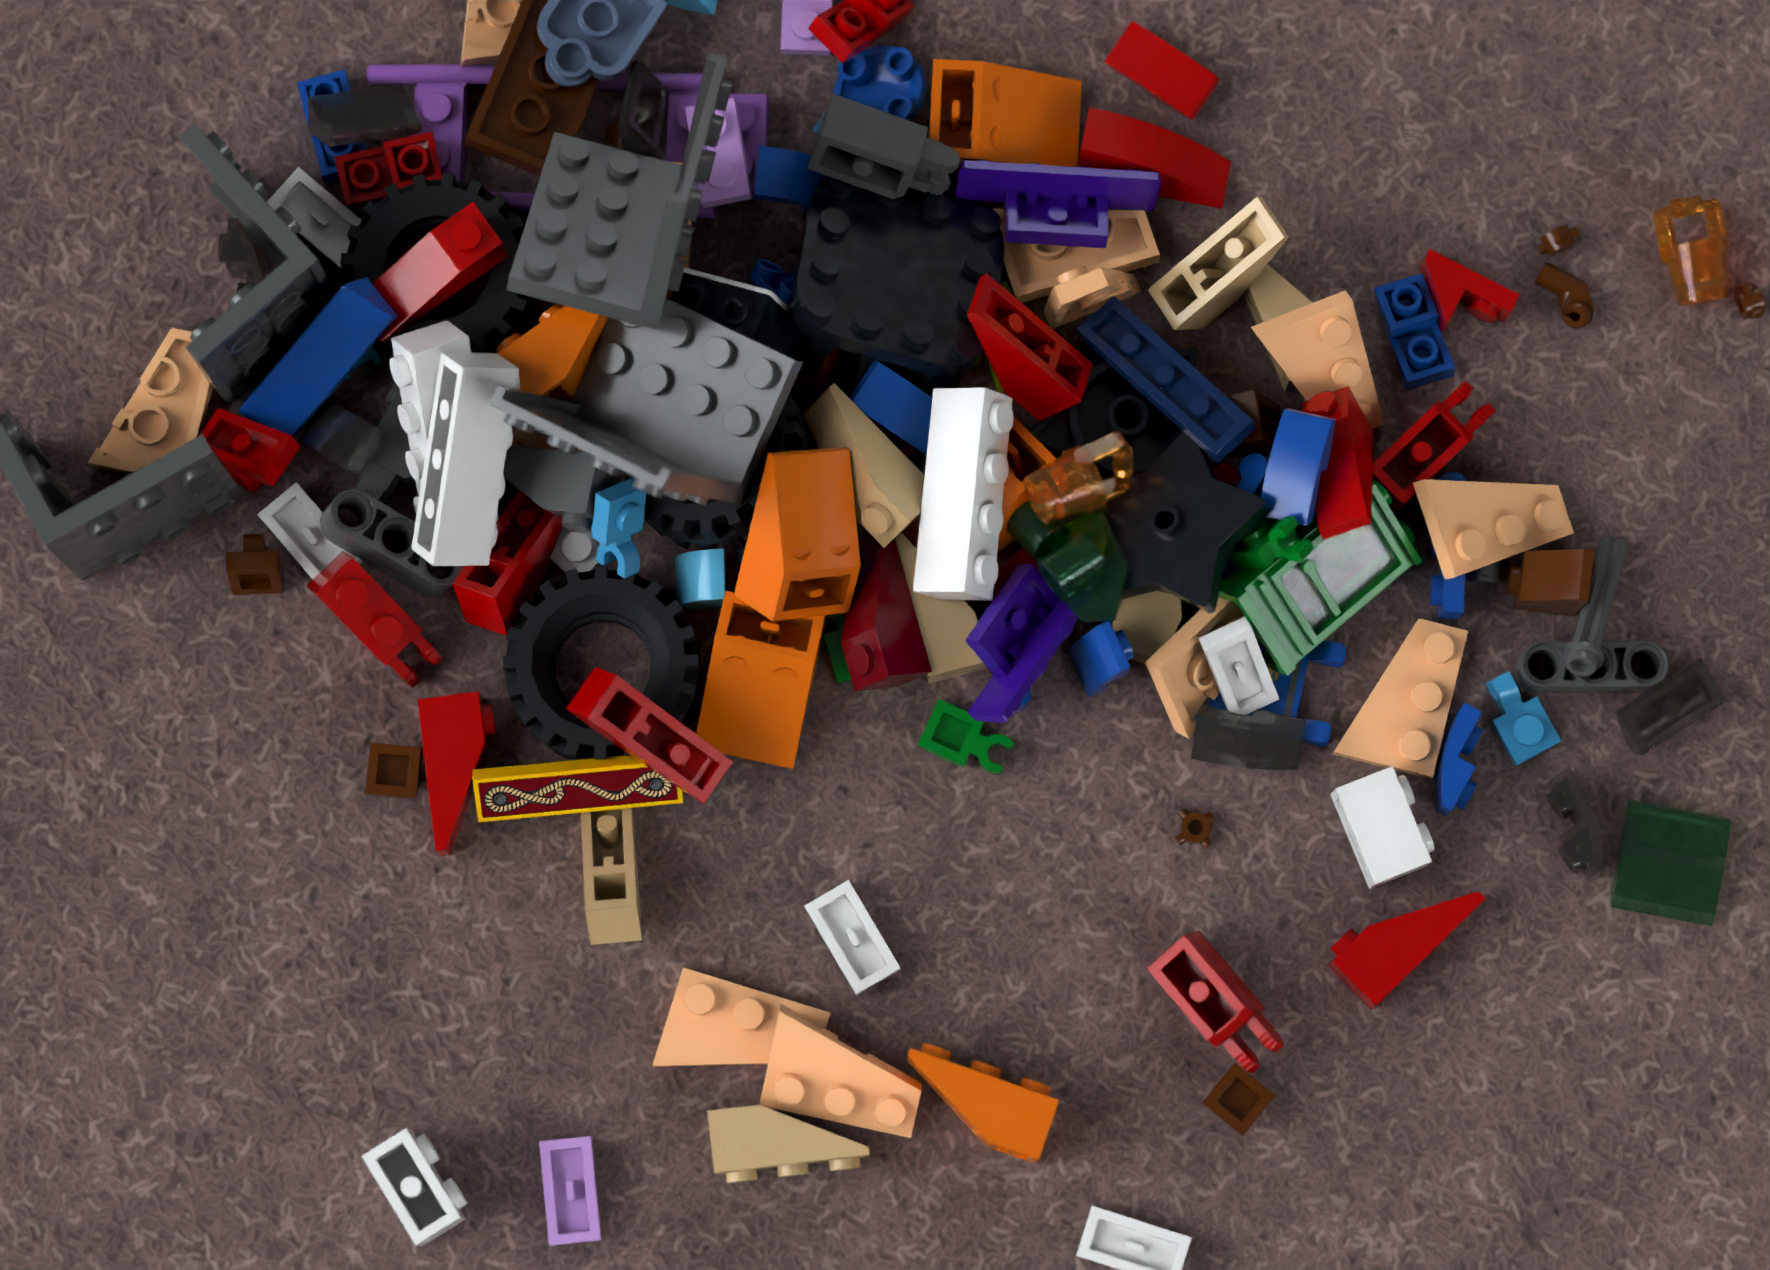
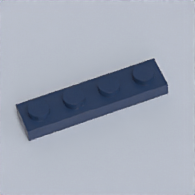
M1115 296L1077 328L1081 340L1216 462L1219 463L1255 430L1253 419Z

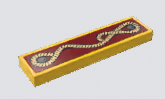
M631 755L607 757V759L591 758L475 769L472 772L478 822L683 803V792L680 788Z

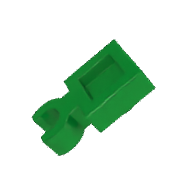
M938 699L917 744V748L961 768H964L970 755L978 759V763L984 771L992 775H1000L1003 767L990 761L988 751L994 746H1000L1011 751L1014 743L1010 738L1002 734H992L987 737L980 734L985 721H975L967 711Z

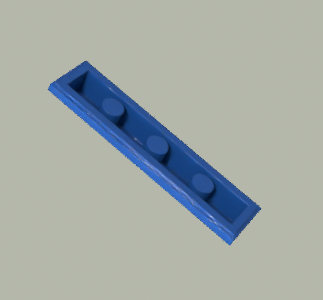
M367 277L347 283L339 289L240 407L239 411L249 420L292 435L293 438L299 433L398 317Z

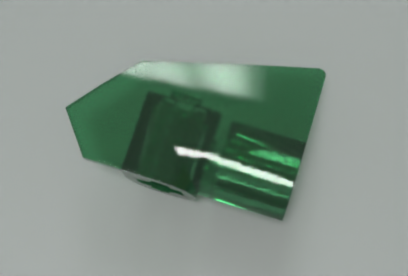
M1084 472L1051 507L1048 508L1041 500L1037 499L1022 504L1009 518L1007 531L1037 562L1039 572L1048 586L1082 622L1116 620L1129 570L1087 473Z

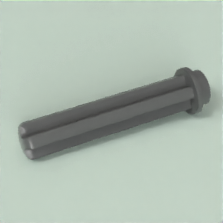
M1608 535L1601 539L1591 575L1589 601L1581 609L1573 641L1566 644L1563 649L1562 657L1565 665L1570 672L1576 675H1591L1603 664L1604 654L1600 647L1628 547L1626 541L1622 538L1615 539Z

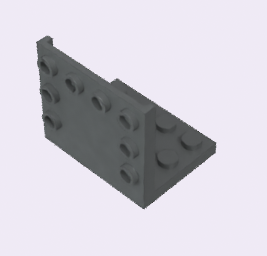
M712 53L707 54L682 165L554 132L509 275L507 291L658 330L669 290L678 292L686 261L679 260L678 256L686 257L690 246L694 226L687 224L688 221L695 222L702 196V191L697 190L698 184L705 185L706 181L709 182L716 152L707 150V146L717 147L724 122V117L716 115L715 112L716 109L726 111L733 81L723 79L728 61L727 57Z
M194 124L179 138L214 177L216 182L209 187V190L278 265L257 286L250 283L239 290L230 301L232 307L220 318L215 320L212 317L201 323L190 336L192 342L185 347L215 391L230 405L281 360L336 293L317 257L296 236L302 230L297 221L283 206L274 211L266 203L262 196L268 192L267 189L248 168L243 172L239 170L241 167L233 158L234 153L216 132L212 131L206 136Z
M667 297L658 330L608 317L573 400L497 385L490 405L507 412L504 419L506 423L529 433H533L536 430L548 435L547 443L560 450L576 454L579 448L593 455L590 464L604 472L619 476L621 470L635 476L633 486L653 496L662 498L664 494L682 502L687 498L701 505H706L709 499L741 504L803 362Z
M8 409L0 413V465L45 546L82 581L115 562L119 566L134 562L145 554L146 550L143 546L159 537H162L163 541H169L182 535L190 528L188 521L204 512L208 516H213L225 511L235 503L233 496L242 492L238 483L202 434L74 506L63 485H59L52 474L49 475L47 470L52 468V465L38 441L35 442L28 431L25 432L18 420L15 421Z

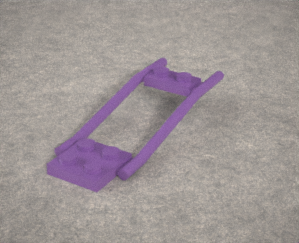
M460 64L368 65L367 80L370 85L417 84L415 86L413 135L432 131L442 173L454 174L457 181L465 182L466 145L463 143L467 135V84L487 85L495 65L475 64L460 67ZM625 71L621 76L613 80H599L595 90L670 93L668 95L666 161L683 162L689 136L685 107L696 105L703 73ZM730 94L729 99L734 98L738 106L753 196L760 145L768 147L770 99L767 94ZM488 191L495 196L499 193L508 202L513 212L529 213L535 193ZM699 204L696 219H716L717 206L703 208Z

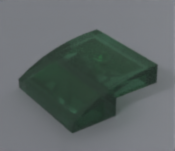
M1629 799L1618 849L1620 855L1610 896V906L1713 926L1728 847L1730 818Z

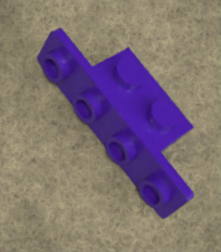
M962 160L959 164L955 197L962 200L1005 202V242L1106 248L1108 241V208L1153 211L1156 207L1160 190L1161 174L1159 172L1141 171L1138 169L1116 170L1091 168L1088 166L1067 167L1042 165L1039 163L1019 164L992 162L989 160Z
M1075 560L1070 563L1053 589L1032 564L1017 565L965 640L993 674L968 710L969 715L975 721L1005 723L1018 711L1021 701L1030 687L1045 672L1050 658L1061 642L1071 634L1075 622L1088 603L1096 597L1095 588L1102 561Z

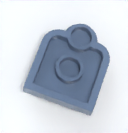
M548 0L540 13L537 23L538 36L541 42L548 48L545 57V67L548 75L557 84L565 87L580 86L587 82L590 77L607 81L621 76L666 10L668 3L663 0Z

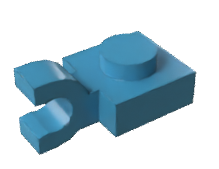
M634 478L596 493L591 538L601 543L598 546L596 561L601 565H605L618 560L617 574L624 579L638 573L640 569V556L635 544L631 541V535L643 530L646 492L633 486Z
M1509 671L1485 683L1502 713L1501 716L1489 723L1514 766L1561 742L1538 697L1523 703L1519 689Z

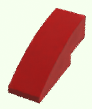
M1089 107L1078 166L1159 172L1161 174V185L1158 197L1222 209L1231 161L1197 142L1157 125L1122 114Z

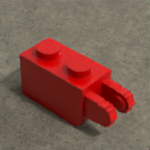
M1467 380L1442 403L1438 400L1373 463L1372 480L1377 481L1386 489L1392 499L1389 507L1395 514L1416 495L1413 482L1424 479L1431 480L1474 438L1472 434L1496 412L1487 403L1485 406H1480L1470 416V420L1464 426L1450 411L1456 406H1460L1471 395L1474 387Z
M344 551L333 559L306 586L377 660L385 666L388 664L411 688L420 681L417 673L397 656L410 642L417 648V652L427 663H432L436 666L443 659L420 634L423 630L353 557Z
M1200 931L1182 936L1146 968L1205 1039L1215 1047L1223 1045L1246 1072L1252 1074L1260 1067L1257 1055L1238 1035L1246 1026L1252 1030L1263 1046L1270 1051L1276 1053L1284 1046L1281 1036L1262 1014L1266 1008Z

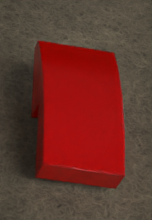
M844 0L817 15L808 29L844 63L890 31L915 6L909 0Z
M1131 21L1104 61L1109 68L1147 90L1155 99L1191 121L1196 117L1220 82L1218 76L1134 21Z
M432 131L386 141L380 147L334 157L347 208L365 205L369 201L372 203L381 201L388 195L385 188L394 183L398 189L414 183L412 176L424 174L426 180H442V170Z

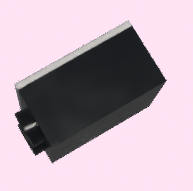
M684 268L678 292L673 291L670 299L795 358L803 333L799 330L794 318L787 319V305L771 290Z

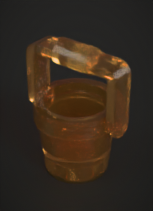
M1699 196L1675 198L1671 200L1668 206L1657 208L1654 211L1653 220L1661 260L1667 265L1678 305L1686 306L1729 297L1726 257L1729 251V243L1721 203L1717 199L1703 200ZM1704 212L1709 238L1677 244L1672 217L1699 216Z
M1113 432L1084 446L1077 445L1063 451L1060 457L1024 477L1025 490L1036 515L1046 524L1083 511H1094L1105 506L1107 500L1126 492L1131 486V475L1134 469L1133 449L1121 432ZM1113 455V472L1115 475L1102 481L1094 463Z

